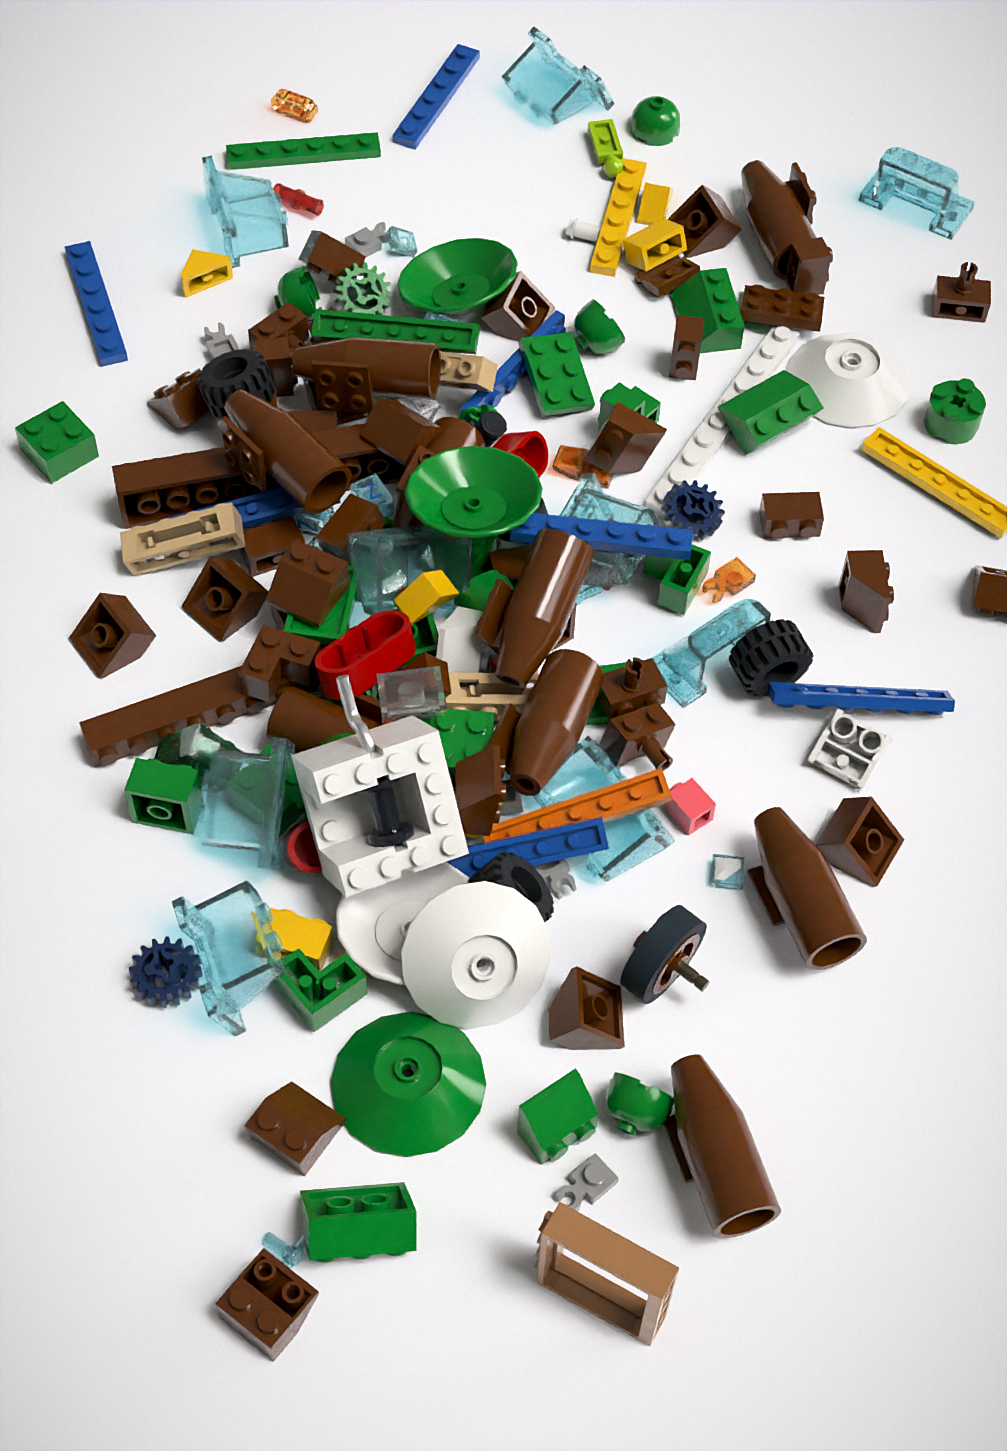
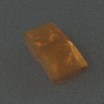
M560 445L552 465L553 470L573 480L609 489L614 473H608L586 461L587 449Z

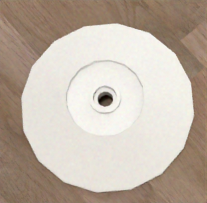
M846 332L818 336L798 348L789 359L787 372L810 384L824 407L814 417L827 424L849 428L874 426L895 416L908 401L911 380L905 363L890 347L868 336Z
M448 862L415 873L408 868L402 870V877L348 897L342 894L336 910L337 934L346 953L356 965L374 978L405 985L403 981L401 950L406 938V930H408L410 923L430 899L455 885L469 883V877Z
M487 881L455 885L430 899L410 923L401 950L403 981L417 1006L440 1023L465 1029L497 1025L522 1011L542 987L551 961L549 930L536 905L514 888ZM487 959V963L483 967H477L479 960Z

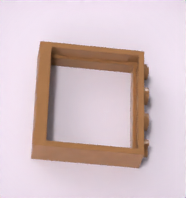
M559 1202L554 1212L548 1210L545 1213L543 1222L538 1228V1231L541 1233L537 1239L539 1247L535 1254L538 1257L534 1266L538 1269L536 1283L644 1344L651 1346L667 1317L680 1267ZM564 1249L648 1295L647 1300L564 1255Z

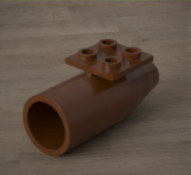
M754 160L747 163L741 170L746 217L774 274L778 278L785 280L792 242L817 238L811 227L813 224V207L817 203L816 193L814 190H811L807 182V176L805 172L801 171L797 162L791 165L789 181L783 182L762 161Z
M349 337L297 347L293 354V373L297 377L314 382L318 409L370 413L374 406L373 396L434 400L440 384L441 352L437 342Z
M244 389L237 390L229 396L224 406L228 417L225 416L221 419L223 429L221 436L225 445L224 457L232 467L236 466L242 472L249 484H254L262 492L267 489L265 472H267L310 514L322 513L342 498L351 482L350 469L291 413Z
M454 417L437 419L434 423L441 427V432L425 448L420 445L418 446L395 489L398 492L389 536L390 542L397 549L404 552L415 551L428 538L432 530L426 527L409 510L404 494L409 475L425 459L444 450L466 446L485 447V442L480 432L466 421Z
M540 529L537 532L514 591L502 579L497 578L493 590L489 594L483 614L477 623L475 634L498 655L496 677L502 682L514 687L524 688L561 639L595 555L593 548L580 538L556 529Z
M559 649L551 652L545 659L522 713L520 714L511 703L505 705L486 748L492 745H500V759H505V772L510 776V785L522 795L535 796L539 794L571 757L577 747L604 681L601 667L588 655L572 649Z
M292 686L286 689L277 700L268 720L266 738L268 743L292 754H297L318 747L324 739L340 733L353 735L356 733L350 727L343 707ZM360 694L354 697L358 713L369 730L411 716V714L406 713L403 709L380 702L373 696Z
M773 807L761 812L754 819V827L762 865L748 869L747 874L772 925L786 924L806 967L810 970L831 968L849 960L863 949L867 943V937L825 855L781 807Z
M693 1054L677 1060L671 1065L675 1115L669 1116L664 1127L684 1182H695L714 1236L718 1238L737 1237L768 1225L781 1214L782 1210L743 1111L702 1055Z

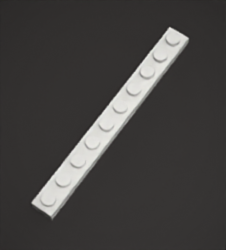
M774 325L646 498L645 509L664 517L666 512L661 510L665 502L663 499L674 484L680 486L683 480H686L691 485L694 480L700 478L732 433L717 407L773 376L798 342L799 332L784 326Z

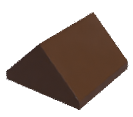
M377 398L360 433V439L406 466L411 461L418 446L420 445L425 448L441 432V427L397 400Z

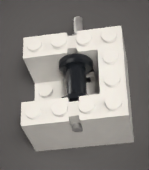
M341 675L336 677L347 721L356 734L291 755L324 877L348 897L401 878L402 870L409 868L415 873L469 854L439 731L413 715L369 730L358 713L349 676Z

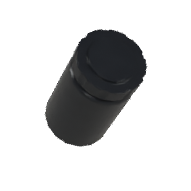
M492 410L485 412L472 425L482 435L485 447H492L507 430L505 418L500 413Z

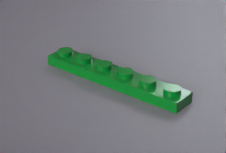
M378 132L229 144L226 145L228 170L378 158L381 157V148Z
M315 309L311 336L313 339L326 341L349 337L437 342L440 351L476 355L480 326L475 323Z

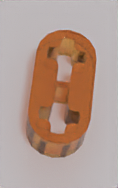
M279 89L271 98V106L277 113L303 123H310L318 113V106L311 98L287 89Z

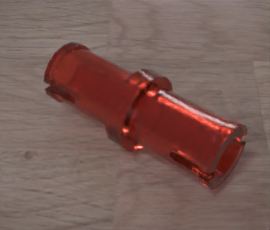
M277 183L272 190L273 199L290 204L291 208L295 210L302 209L315 216H319L324 209V201L322 199L307 195L302 189L295 190Z

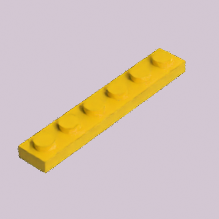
M622 158L621 161L623 162L624 169L621 173L617 174L590 263V273L616 276L624 249L623 239L627 237L645 177L647 162Z
M880 427L863 442L861 448L863 452L1001 539L1007 533V506Z

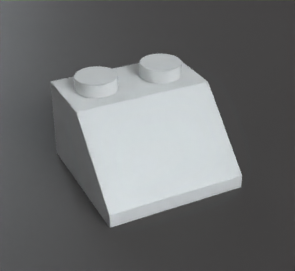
M458 606L439 628L436 658L448 663L449 672L483 673L489 670L492 653H488L489 646L475 634L477 623L483 614L482 611Z

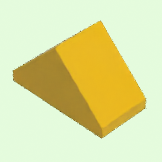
M645 182L637 223L650 226L666 218L674 189Z
M192 249L180 275L184 297L187 298L233 279L230 257Z
M442 570L422 573L393 600V603L400 612L405 613L409 617L412 626L457 597L459 592Z

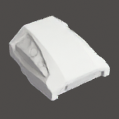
M838 709L820 736L808 761L860 789H864L894 738L889 734L886 736L885 733L873 729L872 726L868 727L862 724L860 720L856 721L848 714H844V711Z

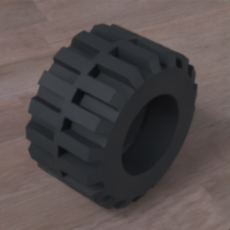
M237 349L223 353L210 360L198 374L197 384L212 416L215 418L219 417L220 420L225 416L228 417L224 406L229 396L237 390L244 389L267 402H270L274 397L273 394L276 393L275 383L264 356L256 350Z
M778 619L761 624L747 632L732 647L728 660L748 694L767 696L769 682L795 683L808 671L809 666L813 662L812 658L814 655L796 624L791 620Z
M502 852L496 855L468 880L469 883L487 881L514 888L536 905L544 922L548 921L552 917L551 914L554 913L553 897L543 877L531 864L515 853Z

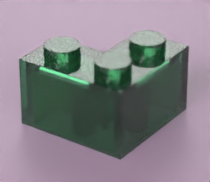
M198 722L161 738L154 759L166 764L176 766L187 765L197 769L200 782L218 793L228 789V784L241 772L246 753L235 747L232 742L214 733L210 727Z

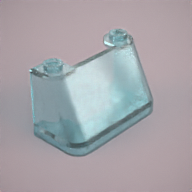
M424 524L347 534V549L363 611L370 616L383 611H394L396 606L393 600L395 599L396 591L402 586H409L424 572L442 570L457 591L461 589L463 593L470 587L468 582L471 580L472 538L448 536L426 527ZM452 599L440 608L454 610L457 607L454 604V599Z
M587 736L577 744L571 757L540 793L533 797L541 808L627 780L628 778L607 752L590 736ZM649 808L604 823L609 849L587 854L586 858L589 864L586 865V868L595 880L603 879L605 882H608L667 849L675 842V839L654 811Z

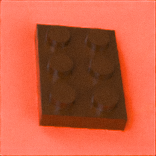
M757 284L752 286L745 285L740 313L743 321L820 332L825 297L812 292L803 294L795 293L785 288L776 290Z

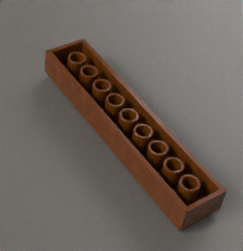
M365 423L311 432L350 469L351 482L347 491L361 489V486L372 481L373 487L397 483L401 480L407 469V465H402L360 439V433ZM225 447L112 466L124 529L153 524L161 519L261 493L262 491L254 484H249L242 472L236 466L232 467L224 457ZM265 472L267 486L265 491L281 487Z

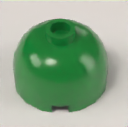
M661 96L644 98L636 105L632 112L630 132L636 140L639 137L645 140V144L649 146L670 144L673 142V137L676 135L678 137L680 133V112L674 102Z
M301 266L285 273L281 277L277 285L278 295L274 296V300L278 309L286 303L294 305L307 315L309 322L314 320L315 309H317L316 301L320 299L311 273L309 271L304 272L306 267Z
M594 299L584 305L574 319V329L577 334L574 340L583 351L588 348L594 354H608L620 347L626 339L613 318L610 319L604 313L606 309Z
M614 1072L606 1089L605 1106L609 1115L618 1121L616 1128L635 1136L637 1130L651 1132L658 1130L664 1125L672 1113L674 1098L652 1085L648 1087L641 1084V1080Z

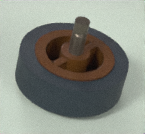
M676 905L657 919L648 931H643L633 944L635 949L622 971L620 984L645 1004H649L659 998L679 976H682L703 992L710 981L688 964L705 936L706 923L682 905Z

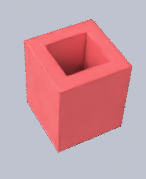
M693 777L684 783H676L669 789L673 801L666 803L665 810L688 836L713 820L716 803Z

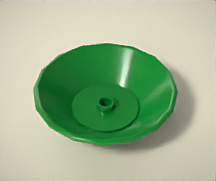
M484 238L455 239L433 246L415 256L401 271L396 287L401 300L416 310L453 316L465 315L483 307L507 288L515 278L518 261L512 249L498 241Z
M466 446L444 450L425 459L409 475L404 494L410 512L426 527L448 536L482 538L504 534L524 524L539 508L543 488L536 471L519 456L498 448Z
M411 1011L381 1016L355 1031L338 1053L330 1081L335 1111L347 1119L344 1125L350 1134L377 1152L403 1157L438 1152L462 1137L481 1112L487 1085L481 1055L463 1031L455 1026L440 1023L430 1015ZM405 1070H412L414 1072L409 1077L404 1076L402 1073Z

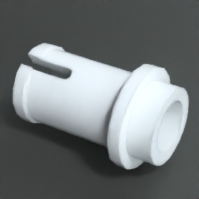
M575 218V220L570 219L566 235H570L571 239L578 237L597 243L601 226L580 222L578 218Z

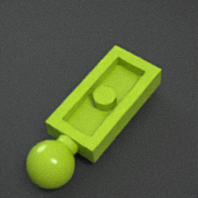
M613 119L589 121L587 130L598 164L604 163L603 169L608 177L616 178L617 174L621 173L624 169L623 162L621 161L624 153Z

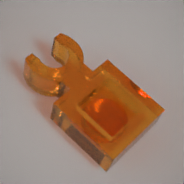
M735 557L715 570L714 578L707 579L703 583L702 592L706 593L709 590H716L717 592L713 594L712 602L718 603L723 599L725 592L728 591L732 596H735L753 584L756 580V574L738 557Z

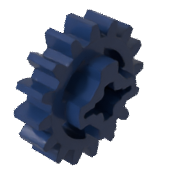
M683 480L680 486L674 484L663 499L665 502L661 507V510L666 512L663 520L672 522L670 528L693 530V538L697 535L702 541L706 535L713 536L722 524L723 520L721 518L725 514V510L720 509L723 504V500H716L714 498L717 494L716 490L712 492L707 491L708 484L705 483L702 487H699L697 480H694L691 485L686 480Z
M165 936L164 942L161 944L155 938L152 939V947L150 948L141 945L142 955H133L132 961L134 966L129 967V974L132 978L130 979L133 990L137 989L138 998L141 1000L147 997L150 1006H153L159 1000L163 1008H166L168 1001L173 1000L176 1006L180 1005L179 997L181 996L188 999L192 998L190 988L199 989L198 978L203 977L202 968L199 966L201 965L200 956L194 953L193 946L190 944L184 948L181 938L173 944L170 942L169 936ZM162 966L169 972L170 978H167L166 973H163Z

